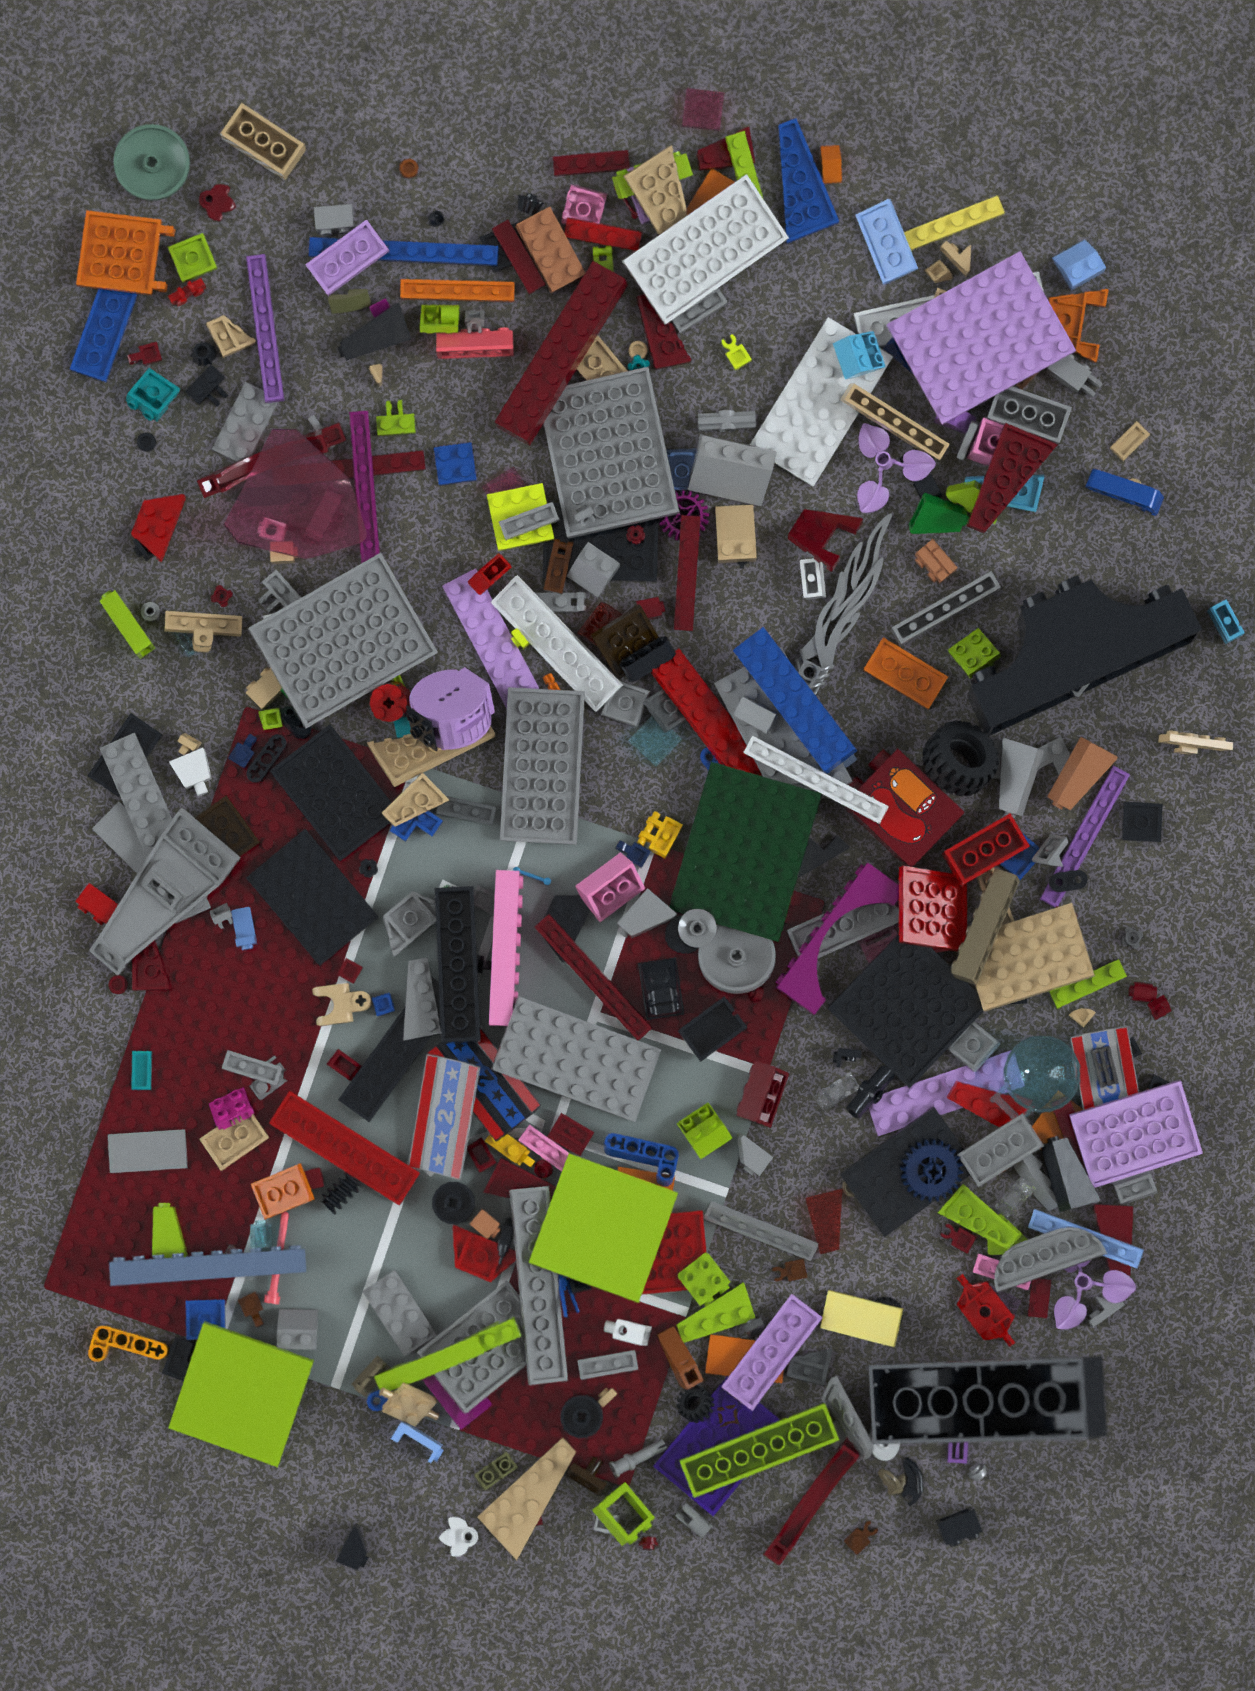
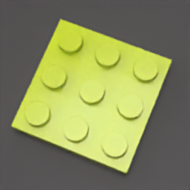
M543 483L487 494L498 551L554 540L551 524L509 540H505L499 525V521L547 504Z

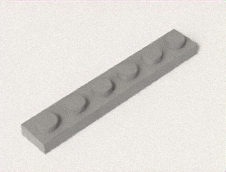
M710 1201L703 1217L705 1220L809 1261L812 1260L818 1247V1243L713 1201Z

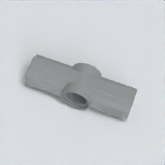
M734 410L718 411V413L698 414L699 431L719 430L720 432H725V430H729V432H732L736 429L756 428L755 411L735 412Z

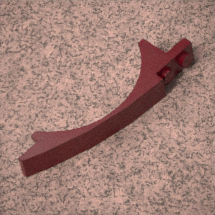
M340 422L260 451L198 479L197 482L204 498L219 492L223 493L240 482L275 466L302 457L329 452V447L346 441V437Z
M846 1437L835 1454L830 1458L763 1555L778 1566L794 1548L801 1534L840 1479L860 1457L848 1437Z

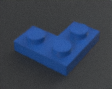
M427 811L396 827L392 826L390 831L405 842L416 826L433 837L443 820Z

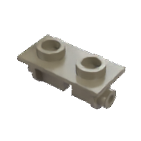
M377 1355L351 1385L357 1392L366 1397L377 1385L374 1376L391 1369V1367Z

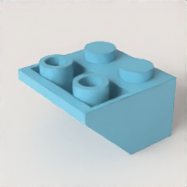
M874 331L847 336L833 343L845 380L886 367Z

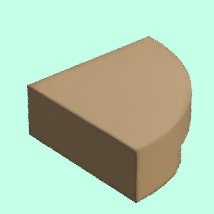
M1081 1008L1074 1010L1068 1016L1084 1028L1096 1012L1091 1009Z

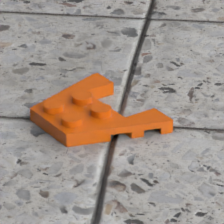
M1109 289L1050 297L1049 303L1076 349L1074 353L1096 363L1100 345L1080 341L1086 304L1106 307Z

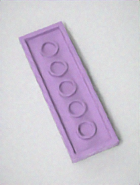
M791 1294L721 1387L752 1411L822 1317Z

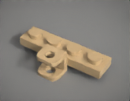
M166 611L164 631L193 633V650L195 652H209L212 646L213 635L241 637L242 616Z
M1167 731V734L1159 735V743L1179 745V748L1174 749V753L1198 754V748L1216 751L1233 750V742H1227L1226 738L1215 737L1212 740L1207 735L1178 733V731Z

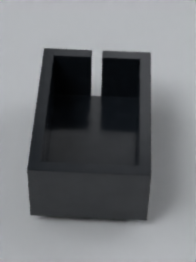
M725 996L678 1030V1033L700 1062L748 1028L738 1014L732 1015L735 1010Z

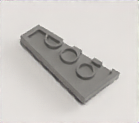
M428 958L408 961L403 1041L441 1034Z

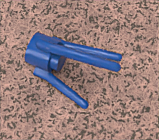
M557 1275L564 1317H567L564 1296L566 1288L576 1313H579L580 1311L574 1294H572L569 1279L567 1280L565 1276Z

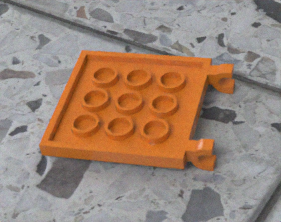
M86 210L76 285L79 287L152 295L153 290L167 293L168 285L166 282L154 281L160 235L174 237V226L162 225L161 219Z

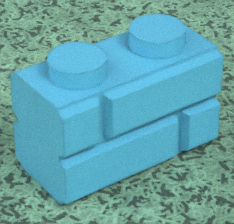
M1227 600L1207 610L1225 644L1245 633L1242 627L1239 626V621Z

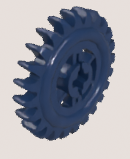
M925 1139L923 1146L920 1142H917V1149L911 1146L912 1153H905L908 1159H902L906 1166L900 1167L902 1171H905L901 1178H907L903 1185H910L907 1191L911 1192L914 1190L913 1197H917L920 1194L921 1201L927 1196L928 1202L932 1201V1197L939 1202V1195L947 1199L946 1192L953 1195L951 1188H959L955 1181H962L957 1175L964 1173L958 1169L963 1166V1163L956 1162L961 1156H953L956 1149L949 1151L950 1144H946L943 1147V1140L936 1144V1140L932 1139L931 1144H929L928 1140ZM929 1157L928 1162H926L925 1164L921 1162L923 1159ZM936 1157L940 1158L943 1161V1163L938 1165L936 1163ZM919 1164L923 1165V1173L918 1175ZM943 1166H945V1174H944V1177L941 1176V1175H942V1167H943ZM933 1167L936 1169V1172H933L931 1175L928 1171L932 1170ZM926 1176L927 1183L921 1181L920 1178ZM942 1178L941 1181L934 1184L935 1180Z

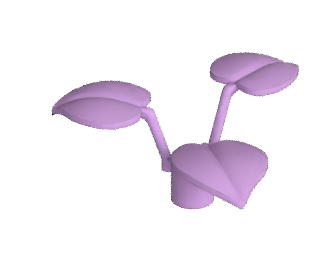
M863 423L859 433V448L864 456L868 458L875 457V461L879 466L878 485L874 481L863 483L858 489L857 499L862 513H872L883 508L889 499L888 489L881 486L883 470H887L893 464L904 467L903 474L907 479L920 481L928 476L936 466V462L930 455L920 450L906 452L903 456L904 463L892 459L889 453L885 451L890 444L888 433L880 427Z
M1090 1260L1064 1269L1070 1273L1077 1269L1079 1270L1078 1276L1075 1278L1078 1294L1077 1300L1071 1296H1064L1056 1302L1054 1308L1056 1327L1058 1329H1070L1084 1321L1087 1315V1308L1079 1303L1082 1290H1089L1092 1285L1103 1287L1102 1294L1106 1300L1111 1303H1120L1136 1290L1134 1281L1127 1274L1117 1270L1106 1272L1103 1277L1104 1283L1092 1281L1090 1276L1082 1274L1081 1268L1087 1266Z

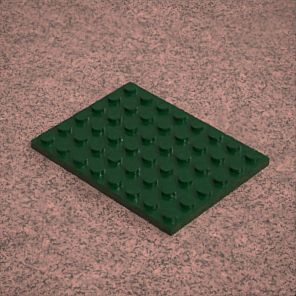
M711 762L669 907L673 911L682 914L692 909H702L713 916L716 924L779 942L822 794Z

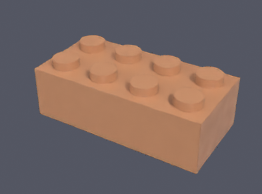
M551 207L516 224L515 227L551 294L584 276L585 271Z

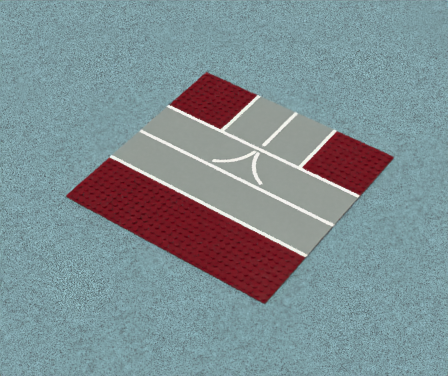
M246 707L228 757L238 742L242 745L244 744L249 734L258 738L250 749L255 754L245 769L227 757L211 806L227 795L260 843L242 855L223 883L206 896L211 909L177 924L174 923L167 930L160 950V956L171 990L146 991L45 1280L44 1288L186 1337V1301L225 1300L226 1329L276 1347L279 1309L318 1310L317 1349L284 1350L314 1360L308 1379L367 1399L372 1392L379 1390L378 1385L364 1397L351 1384L377 1355L392 1368L395 1365L419 1359L420 1357L417 1355V1352L435 1337L404 1356L362 1291L396 1270L437 1336L506 1280L519 1294L516 1261L492 1282L455 1268L452 1227L456 1225L484 1237L470 1225L477 1214L484 1209L501 1223L499 1226L501 1229L505 1219L508 1217L512 1218L510 1198L483 1193L500 1158L536 1175L534 1172L536 1162L545 1159L524 1145L530 1151L528 1156L536 1162L532 1167H529L524 1162L518 1165L486 1143L497 1162L495 1165L480 1173L466 1150L462 1180L415 1169L420 1174L400 1206L353 1177L362 1187L357 1186L358 1193L352 1191V1199L346 1197L347 1204L340 1202L342 1209L340 1210L335 1207L337 1214L334 1215L321 1202L323 1201L321 1194L328 1196L327 1189L334 1190L333 1183L340 1185L338 1178L340 1177L345 1180V1171L275 1128L269 1122L290 1090L409 1165L426 1052L441 1043V1034L432 1035L370 1123L338 1100L350 1084V1081L328 1066L327 1063L336 1050L340 1049L363 1066L406 1006L408 961L428 958L431 977L439 982L436 923L394 957L383 915L412 891L421 894L423 897L435 900V888H439L442 879L458 887L473 886L474 890L479 885L495 895L496 870L513 871L514 867H519L520 870L536 876L550 878V885H545L542 881L520 874V876L524 877L523 889H519V895L523 896L522 908L518 910V914L522 916V926L518 927L517 932L521 934V946H517V953H520V966L516 965V972H519V985H515V991L518 992L519 997L636 1040L566 962H561L543 936L535 929V926L544 918L555 895H579L575 886L620 853V851L615 849L620 840L632 847L633 843H637L639 838L578 818L577 845L500 841L502 792L430 769L424 772V774L445 796L497 807L493 826L436 814L437 807L429 811L443 820L433 837L416 826L405 842L390 831L393 826L390 823L340 862L270 771L260 783L256 784L250 782L246 776L247 769L273 735H282L287 741V747L272 768L320 731L311 729V734L308 738L298 739L283 724V727L263 730L259 710ZM282 739L278 741L274 740V748L271 749L270 747H268L267 750L272 751L273 754L276 756L277 752H275L274 750L278 746H283L281 743ZM342 739L391 802L420 776L418 775L394 787L369 747ZM264 754L261 758L262 763H271L272 756ZM257 762L256 764L257 766H259L257 771H251L252 779H254L255 777H260L259 771L261 768L263 769V771L266 770V768L262 767L259 764V762ZM304 829L309 832L379 916L378 919L321 966L317 964L246 878ZM645 842L643 847L648 849L651 843ZM670 849L666 858L650 852L642 869L635 866L645 888H648L667 906L670 905L684 853ZM365 859H373L377 863L378 872L371 878L364 877L359 871L361 862ZM646 889L602 922H599L590 911L575 942L626 999L646 1019L638 963L676 957L685 1015L647 1020L653 1028L639 1041L661 1049L635 1122L524 1082L542 1106L509 1132L508 1135L520 1142L519 1138L530 1124L547 1137L558 1117L563 1113L595 1132L581 1156L556 1143L570 1154L614 1170H618L619 1166L655 1173L658 1171L657 1166L607 1155L604 1152L606 1136L615 1133L673 1146L679 1152L673 1191L678 1192L671 1213L703 1210L704 1217L710 1201L724 1205L739 1160L737 1134L741 1133L747 1136L751 1121L736 1116L737 1106L743 1098V1089L745 1084L748 1083L750 1068L754 1065V1062L758 1061L771 1065L792 1002L789 997L776 989L778 977L781 973L786 974L789 970L787 965L793 957L797 959V954L786 930L821 915L824 906L823 900L797 891L793 892L779 942L773 941L776 953L775 966L768 980L761 985V987H764V992L760 1002H751L750 997H748L749 992L740 994L727 993L712 986L700 970L698 960L699 948L690 954H680L670 949L665 940L666 927L670 921L634 938L630 936L625 938L619 933L618 921ZM225 903L228 904L231 911L250 907L257 945H253V949L242 950V948L236 947L234 923L230 924L228 920L222 921L223 928L221 929L218 924H214L210 910ZM475 906L477 954L484 956L485 961H492L494 917ZM675 912L677 913L676 917L684 915L682 913ZM346 958L363 967L354 984L337 975ZM483 969L482 974L478 973L480 1028L495 1047L499 1049L506 1027L489 1026L491 970ZM349 983L350 992L364 991L371 998L390 992L395 1011L377 1017L372 1002L368 1010L352 1012L354 1022L318 1026L316 1024L317 1018L330 1014L334 1008V1003L330 997L315 996L312 989L321 986ZM360 996V1000H357V1003L363 1006V1003L367 1000ZM725 996L735 1010L732 1015L738 1014L748 1028L700 1062L678 1033V1030ZM227 1050L264 1062L276 1056V1059L270 1063L274 1065L281 1063L285 1069L283 1076L288 1081L264 1099L259 1100L250 1088V1085L256 1079L222 1069ZM132 1051H152L151 1090H131ZM266 1083L268 1085V1089L265 1093L269 1092L271 1089V1085L269 1083ZM244 1087L250 1106L254 1110V1116L269 1136V1139L221 1171L200 1141V1138L217 1127L209 1103ZM709 1102L729 1131L732 1139L700 1160L676 1123ZM474 1113L472 1114L467 1146L481 1137L485 1141L489 1135V1132ZM186 1130L188 1168L110 1173L108 1134ZM632 1146L627 1147L631 1152L636 1151V1148ZM653 1151L646 1152L649 1156L655 1155ZM671 1155L665 1156L667 1160L674 1159V1157ZM300 1163L304 1171L321 1168L325 1187L311 1190L315 1198L314 1200L287 1211L289 1218L284 1250H289V1246L301 1245V1249H305L306 1272L280 1274L277 1293H279L278 1297H280L279 1305L264 1303V1297L267 1295V1291L270 1290L272 1275L110 1285L109 1262H113V1258L125 1257V1261H133L135 1256H144L145 1260L152 1259L153 1207H158V1203H170V1207H175L188 1257H192L191 1253L203 1252V1256L211 1255V1251L222 1250L223 1254H231L230 1250L242 1249V1253H250L251 1248H262V1252L270 1251L269 1247H276L281 1214L264 1220L251 1184ZM552 1165L553 1173L551 1176L542 1179L557 1186L562 1171ZM448 1182H460L467 1185L475 1197L473 1214L466 1221L459 1224H448L441 1221L435 1215L432 1208V1198L435 1191L441 1185ZM454 1199L451 1200V1202H450L451 1206H453V1207L457 1206V1200H456V1199H455V1200H454ZM703 1219L706 1251L708 1253L717 1224ZM501 1231L495 1238L490 1237L489 1240L498 1243ZM514 1232L509 1247L515 1250ZM591 1286L590 1291L574 1294L580 1311L576 1313L566 1288L564 1296L567 1317L563 1315L561 1299L560 1306L568 1381L528 1385L527 1365H525L487 1396L493 1405L463 1429L458 1427L437 1398V1403L431 1410L439 1413V1418L435 1421L427 1416L424 1417L433 1422L539 1458L564 1438L576 1451L568 1468L575 1463L581 1468L586 1469L594 1456L598 1458L594 1466H596L599 1460L603 1462V1465H601L595 1475L596 1477L618 1485L626 1482L629 1486L635 1468L632 1471L628 1470L620 1474V1477L616 1478L610 1469L609 1462H615L623 1458L625 1454L632 1455L642 1450L670 1366L657 1334L672 1326L678 1332L676 1325L686 1319L693 1296L688 1290L643 1294L639 1303ZM253 1292L257 1293L264 1310L259 1312L264 1325L258 1328L255 1326L252 1316L245 1317L238 1302V1299ZM617 1319L651 1326L648 1346L614 1339L612 1333L604 1332L606 1321L616 1322ZM624 1327V1329H623V1333H624V1334L627 1333V1328H626V1327ZM635 1350L638 1370L581 1380L578 1360ZM422 1379L408 1384L434 1396ZM605 1388L608 1390L613 1388L617 1392V1395L602 1407L603 1422L600 1429L594 1435L588 1438H576L564 1430L561 1423V1411L569 1398L575 1395L586 1394L598 1401L600 1399L598 1395ZM375 1397L373 1400L378 1403L381 1402L380 1398ZM584 1412L579 1413V1419H585L586 1414Z

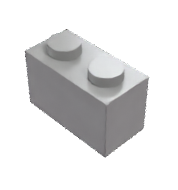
M352 204L314 207L317 234L320 233L321 236H330L332 232L348 234L354 229Z

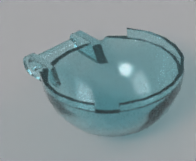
M1032 1036L1021 1041L1012 1049L1007 1057L1004 1066L1005 1084L989 1100L992 1103L995 1102L1012 1119L1019 1116V1114L1000 1097L1006 1089L1015 1102L1027 1109L1023 1113L1026 1118L1033 1111L1052 1112L1064 1107L1077 1093L1081 1081L1080 1063L1076 1054L1066 1043L1052 1036Z

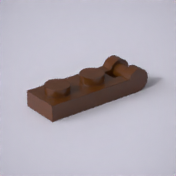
M555 539L544 591L563 594L574 542L568 541V543L560 542V539ZM558 550H566L565 555L558 554Z

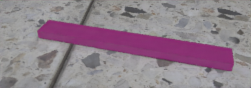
M368 411L349 412L362 564L378 555L380 549Z

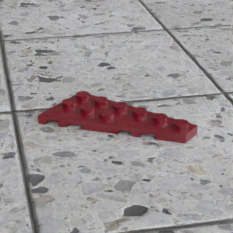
M1005 423L967 527L985 533L1058 444Z

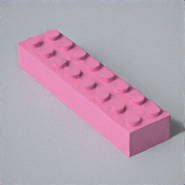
M496 870L489 1026L492 1027L508 1026L518 997L515 985H519V972H516V965L520 966V953H517V946H521V934L517 932L518 927L522 926V916L518 914V910L522 908L523 896L519 895V889H523L524 877L520 876L519 871Z

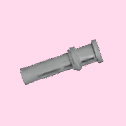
M660 1439L632 1455L625 1454L623 1458L615 1462H609L613 1475L618 1478L620 1474L628 1470H634L635 1465L666 1451L667 1447L662 1446L665 1442Z

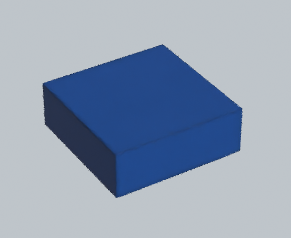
M390 992L371 998L377 1017L395 1011Z

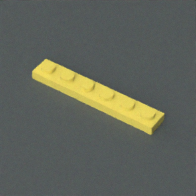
M995 196L908 230L904 234L912 251L1004 215L1005 212L999 197Z

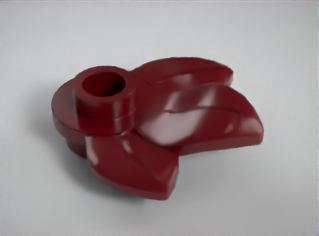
M215 185L211 190L203 191L199 196V204L206 209L208 216L212 220L221 221L222 212H230L236 208L233 199L227 196L230 191L228 185ZM207 196L210 197L212 202H207L205 198Z

